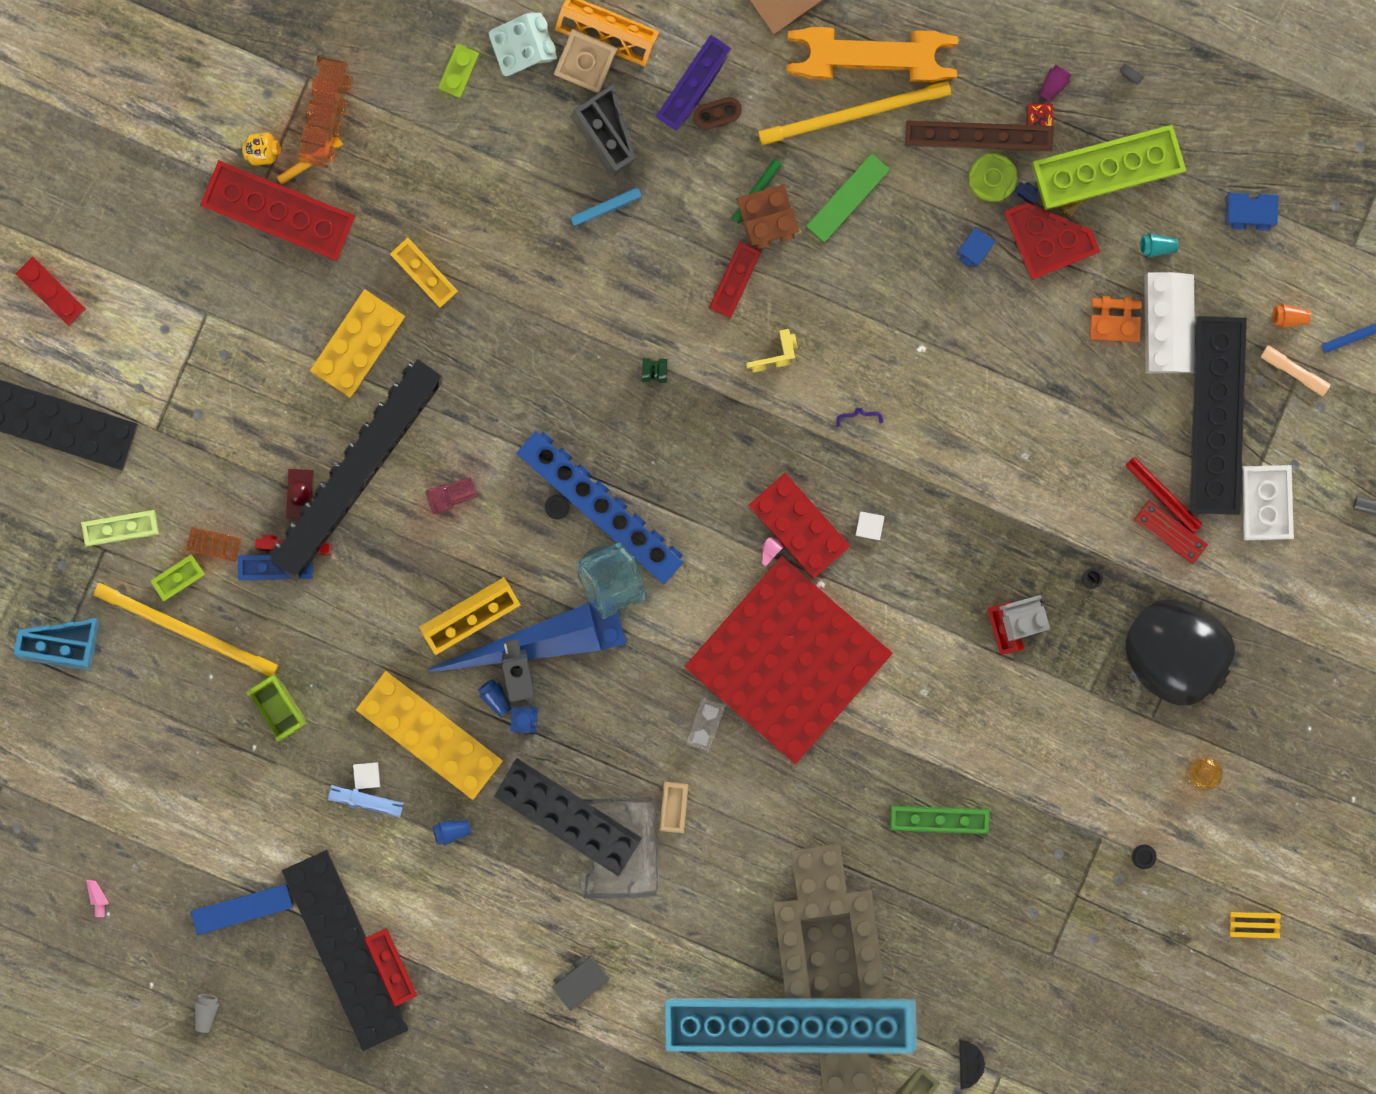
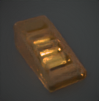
M191 527L186 551L236 562L242 538ZM198 534L203 535L200 549L195 548ZM208 536L213 537L210 551L205 550ZM218 538L223 539L220 553H215ZM228 540L233 541L230 555H225Z

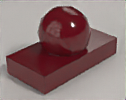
M288 469L287 519H300L301 514L299 513L307 502L312 503L314 470Z

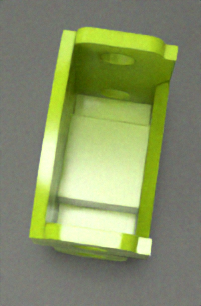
M272 675L246 692L274 732L277 742L287 738L306 725L304 715L284 684L275 675Z

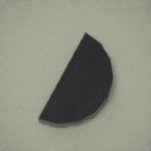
M959 1039L960 1089L962 1090L972 1087L979 1081L984 1073L985 1062L983 1054L976 1045L970 1041Z

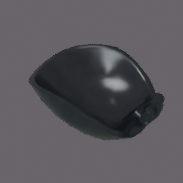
M1161 600L1146 607L1136 618L1128 632L1125 649L1132 670L1145 688L1169 703L1186 706L1198 703L1209 693L1214 695L1218 688L1221 689L1227 682L1225 679L1231 672L1228 668L1234 657L1235 645L1228 630L1206 611L1175 600Z

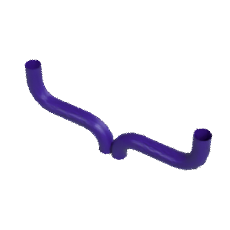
M855 408L854 413L841 414L836 420L837 426H840L841 418L854 417L860 412L863 416L877 415L879 422L883 423L881 413L864 412L862 408Z

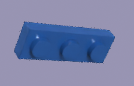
M271 555L238 556V580H285L291 578L272 565ZM313 561L299 579H313Z

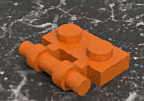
M1110 296L1092 298V308H1101V315H1091L1090 340L1140 342L1141 317H1131V310H1141L1142 300H1132V297L1110 299ZM1109 309H1123V316H1109Z

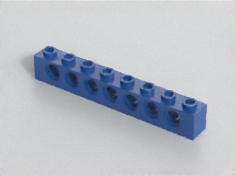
M535 431L516 454L661 583L665 584L684 563L681 560L683 555L673 546L668 549L662 543L664 538L658 532L653 530L650 533L644 527L646 522L636 513L631 516L625 510L628 506L618 497L613 500L606 494L609 489L599 480L594 483L589 479L588 476L591 473L581 464L576 467L571 463L572 456L563 448L558 451L551 444L554 440L544 431L541 434ZM545 450L553 453V460L549 464H543L539 459L541 452ZM569 467L571 469L572 475L568 480H561L558 477L560 468ZM581 483H586L590 486V493L585 497H581L576 493V488ZM600 499H604L609 503V508L605 513H598L595 510V503ZM624 516L627 519V526L621 530L616 529L613 526L615 517ZM636 532H642L646 536V541L641 546H636L631 541L632 535ZM655 548H659L664 552V558L660 562H653L650 559V552Z

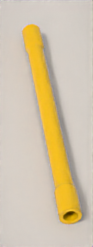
M944 81L929 85L923 89L784 126L758 131L761 145H766L798 134L918 102L952 95L949 82Z
M98 583L95 588L94 597L126 609L243 663L263 675L271 677L277 671V664L260 656L250 654L122 595L119 591L102 583Z

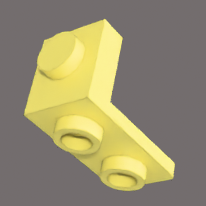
M789 329L780 330L779 336L783 355L748 362L745 364L746 370L752 369V373L767 370L766 366L776 364L777 368L791 365L790 360H795L793 349L798 348L795 334H790Z

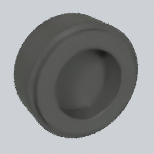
M1126 63L1119 70L1123 76L1136 85L1140 84L1144 78Z

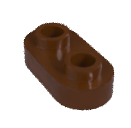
M726 97L702 104L694 112V122L697 127L703 130L735 122L741 116V104L733 97ZM728 106L734 109V113L731 115L725 113V108ZM705 113L711 117L708 122H704L701 119V116Z

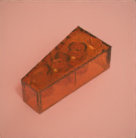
M318 56L316 65H318L320 72L319 76L313 77L312 95L314 99H310L308 102L306 119H309V121L303 127L298 159L303 163L329 168L330 161L334 162L337 147H333L335 137L340 138L342 124L339 123L340 115H345L348 100H344L346 90H351L353 77L350 76L347 62Z

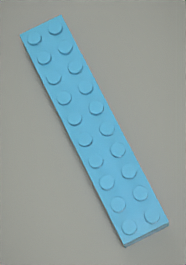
M671 998L665 1001L666 1051L912 1053L917 1050L916 999Z

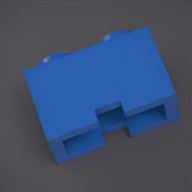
M1247 193L1227 194L1225 225H1231L1233 230H1246V226H1256L1257 231H1271V227H1275L1278 224L1279 195L1258 194V197L1256 196L1255 199H1249V194Z

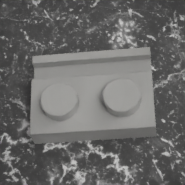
M1041 595L999 606L1000 610H1003L1004 613L1002 619L1009 641L1050 630L1045 608L1041 606L1039 600Z

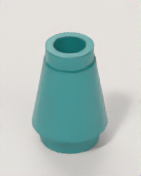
M1148 233L1141 237L1140 251L1142 255H1147L1148 258L1177 253L1178 240L1177 238Z

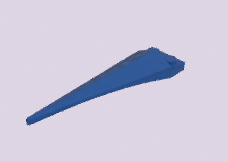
M615 596L589 602L431 667L428 671L434 672L502 663V654L506 653L504 642L509 640L519 641L520 650L527 651L528 660L600 651L627 644Z

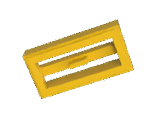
M1230 912L1229 936L1280 938L1281 914ZM1235 917L1274 918V923L1235 922ZM1235 927L1274 928V933L1235 932Z

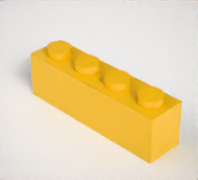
M505 577L419 626L433 653L437 655L519 607L521 604Z

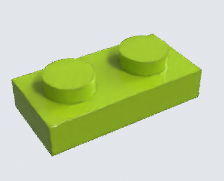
M456 44L438 90L461 99L480 53Z
M191 554L150 580L163 602H165L206 574L194 555Z

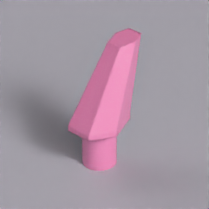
M86 880L90 905H95V917H105V905L109 904L107 898L96 881Z

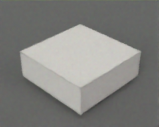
M860 511L855 536L880 541L885 516Z
M378 762L353 765L355 789L381 787Z

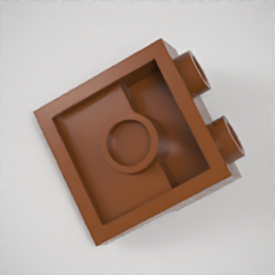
M784 184L736 198L749 245H756L757 249L771 245L770 240L780 238L781 242L795 238L794 233L799 232Z

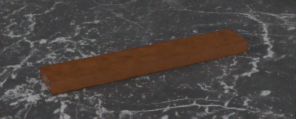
M906 120L905 146L1053 152L1054 126Z

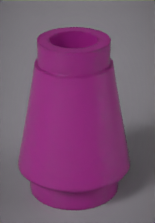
M1055 64L1053 69H1049L1038 95L1051 102L1071 82L1069 79L1072 75Z

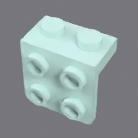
M526 13L490 30L489 37L504 76H511L537 63H547L558 59L555 52V44L550 38L547 29L548 25L542 13Z

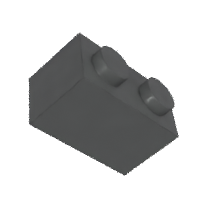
M583 955L572 964L575 968L567 974L563 971L553 979L556 984L552 986V989L570 1011L610 979L592 955L588 958Z

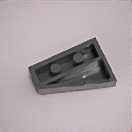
M614 84L574 109L570 116L611 177L632 165L635 160Z

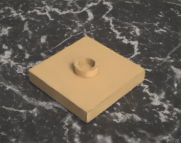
M572 29L553 75L599 94L618 48Z

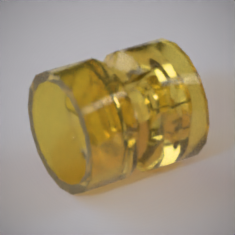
M1206 757L1192 760L1186 770V777L1193 787L1202 790H1211L1217 787L1223 776L1219 763Z

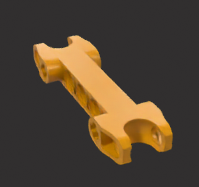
M810 27L788 31L787 40L804 43L810 50V57L802 63L787 64V74L798 75L808 79L828 80L833 79L834 68L910 70L909 81L915 83H935L957 78V70L939 66L934 57L935 52L940 48L957 46V36L946 35L936 31H912L911 42L835 40V29L828 27Z

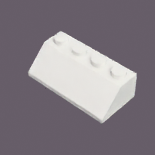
M1174 272L1147 273L1144 275L1145 372L1194 373V275Z

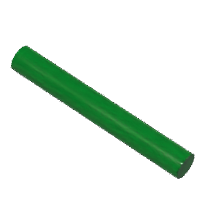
M774 159L749 194L764 190L782 164ZM739 208L731 217L738 224L742 220Z

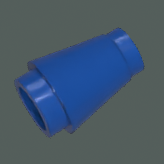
M491 679L478 689L479 697L499 717L512 709L500 682L497 683L494 679Z
M467 820L438 822V825L433 826L437 845L443 844L445 846L467 835H471Z

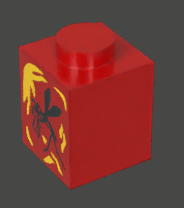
M1028 104L1026 107L1027 125L1053 126V104Z

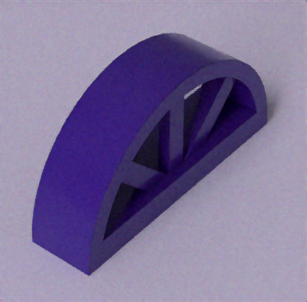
M710 34L655 117L677 131L688 119L724 65L731 48Z

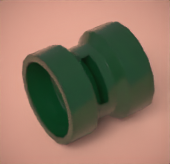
M643 358L642 382L657 380L659 383H667L668 359L660 358L658 361H653L651 358Z

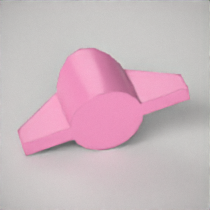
M769 537L762 545L761 564L765 567L784 547L777 538Z

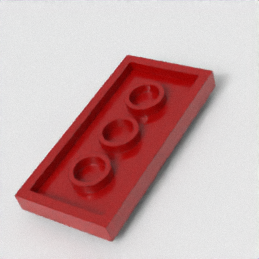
M786 473L780 476L748 505L812 579L850 547L846 540Z

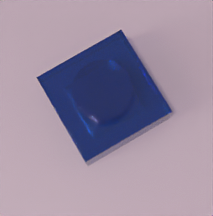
M1020 182L1013 192L1032 205H1035L1040 198V195L1037 194L1039 190L1029 182H1026V184Z

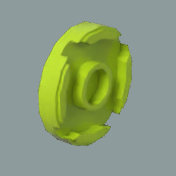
M990 153L979 157L971 166L968 175L969 186L972 192L980 200L989 203L1000 202L1008 198L1015 190L1018 181L1017 171L1013 162L1006 156L998 153Z

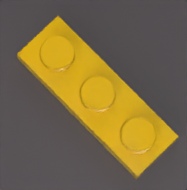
M408 237L390 253L396 262L440 309L458 293L457 289Z

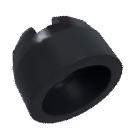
M1088 569L1082 575V583L1086 588L1095 589L1103 582V575L1098 569ZM1087 575H1088V577L1095 583V585H1093V584L1087 579V577H1086Z

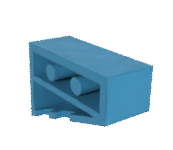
M97 618L80 622H67L61 625H48L18 630L14 655L19 660L91 671L100 622Z

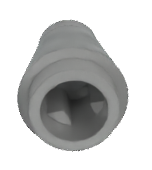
M208 994L198 995V1000H195L196 1031L210 1032L219 1007L217 997Z

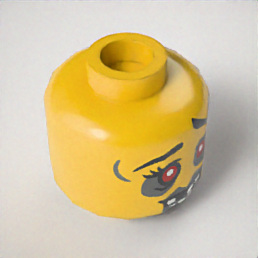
M268 132L251 134L247 137L246 141H243L242 145L244 159L248 160L253 166L274 163L276 156L280 155L281 151L279 141L275 140L273 135Z

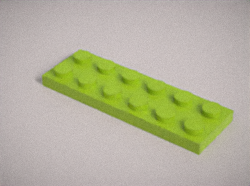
M1173 125L1036 160L1031 163L1045 210L1186 172Z

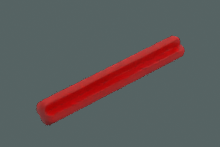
M1136 457L1131 458L1127 462L1126 468L1188 530L1195 533L1201 528L1202 523Z

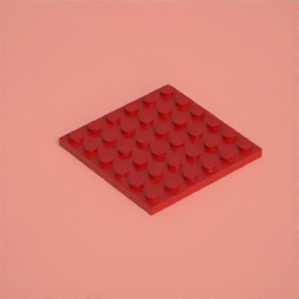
M781 556L684 667L796 765L893 653L788 560Z

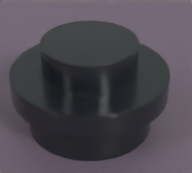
M553 495L545 503V511L552 519H562L569 512V502L561 495Z
M1139 845L1132 852V862L1140 869H1149L1156 862V852L1149 845Z

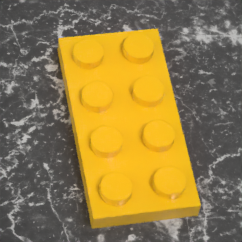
M364 289L310 371L352 399L406 316Z

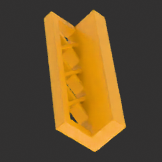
M565 0L554 29L569 36L572 29L588 35L586 29L592 27L597 29L600 35L594 38L603 40V42L610 45L612 44L608 38L617 37L623 45L617 47L618 50L615 55L644 67L648 62L660 32L583 0ZM564 17L574 20L577 27L570 28L563 25ZM637 45L646 49L644 57L634 54L631 47Z

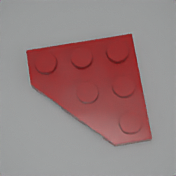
M1028 202L1003 212L1031 281L1100 253L1092 230L1083 225H1078L1059 215L1042 210Z

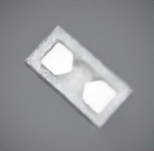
M705 698L701 699L686 745L710 752L725 705Z

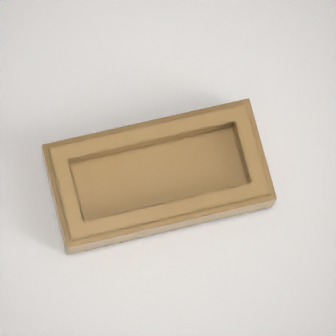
M664 782L659 831L684 833L689 784Z

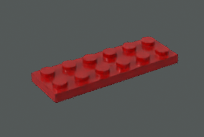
M220 160L217 162L200 204L203 208L337 262L356 218L354 214Z

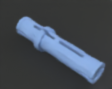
M331 785L328 796L329 801L347 804L349 808H364L398 818L401 816L404 802L358 792V789L349 790Z

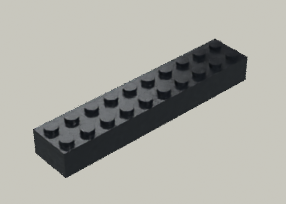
M419 359L414 364L410 362L402 372V381L400 383L395 382L387 393L389 395L388 400L385 404L380 402L374 410L372 422H366L358 432L360 434L356 443L351 442L344 451V460L341 463L337 461L330 470L328 482H322L314 492L316 494L312 503L307 502L299 513L301 514L300 520L297 524L295 522L290 524L285 532L286 539L282 544L278 542L270 552L272 565L297 582L441 386L442 376Z

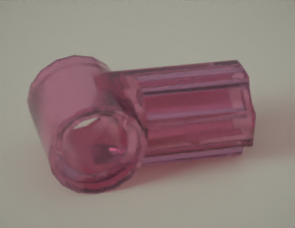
M471 477L447 486L444 484L425 491L433 515L452 509L460 503L478 498Z

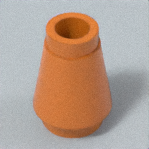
M1280 304V306H1275L1273 309V324L1278 325L1279 328L1308 325L1311 320L1310 310Z

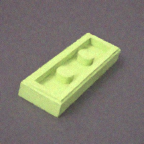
M155 510L81 522L85 547L159 535Z

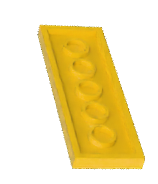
M387 671L383 673L356 709V711L472 800L475 799L503 762L496 754Z

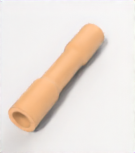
M1269 345L1266 346L1260 356L1276 368L1282 369L1298 379L1306 387L1322 397L1331 385L1314 373H1310L1295 364L1284 354Z

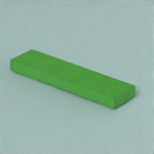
M871 154L806 227L825 243L890 169L875 155Z
M891 806L890 831L989 834L990 809Z

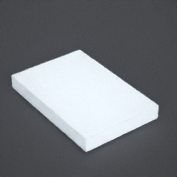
M1292 465L1242 466L1243 541L1294 539Z

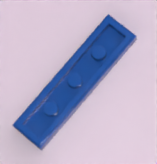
M284 884L192 910L191 914L197 935L294 907L288 886Z

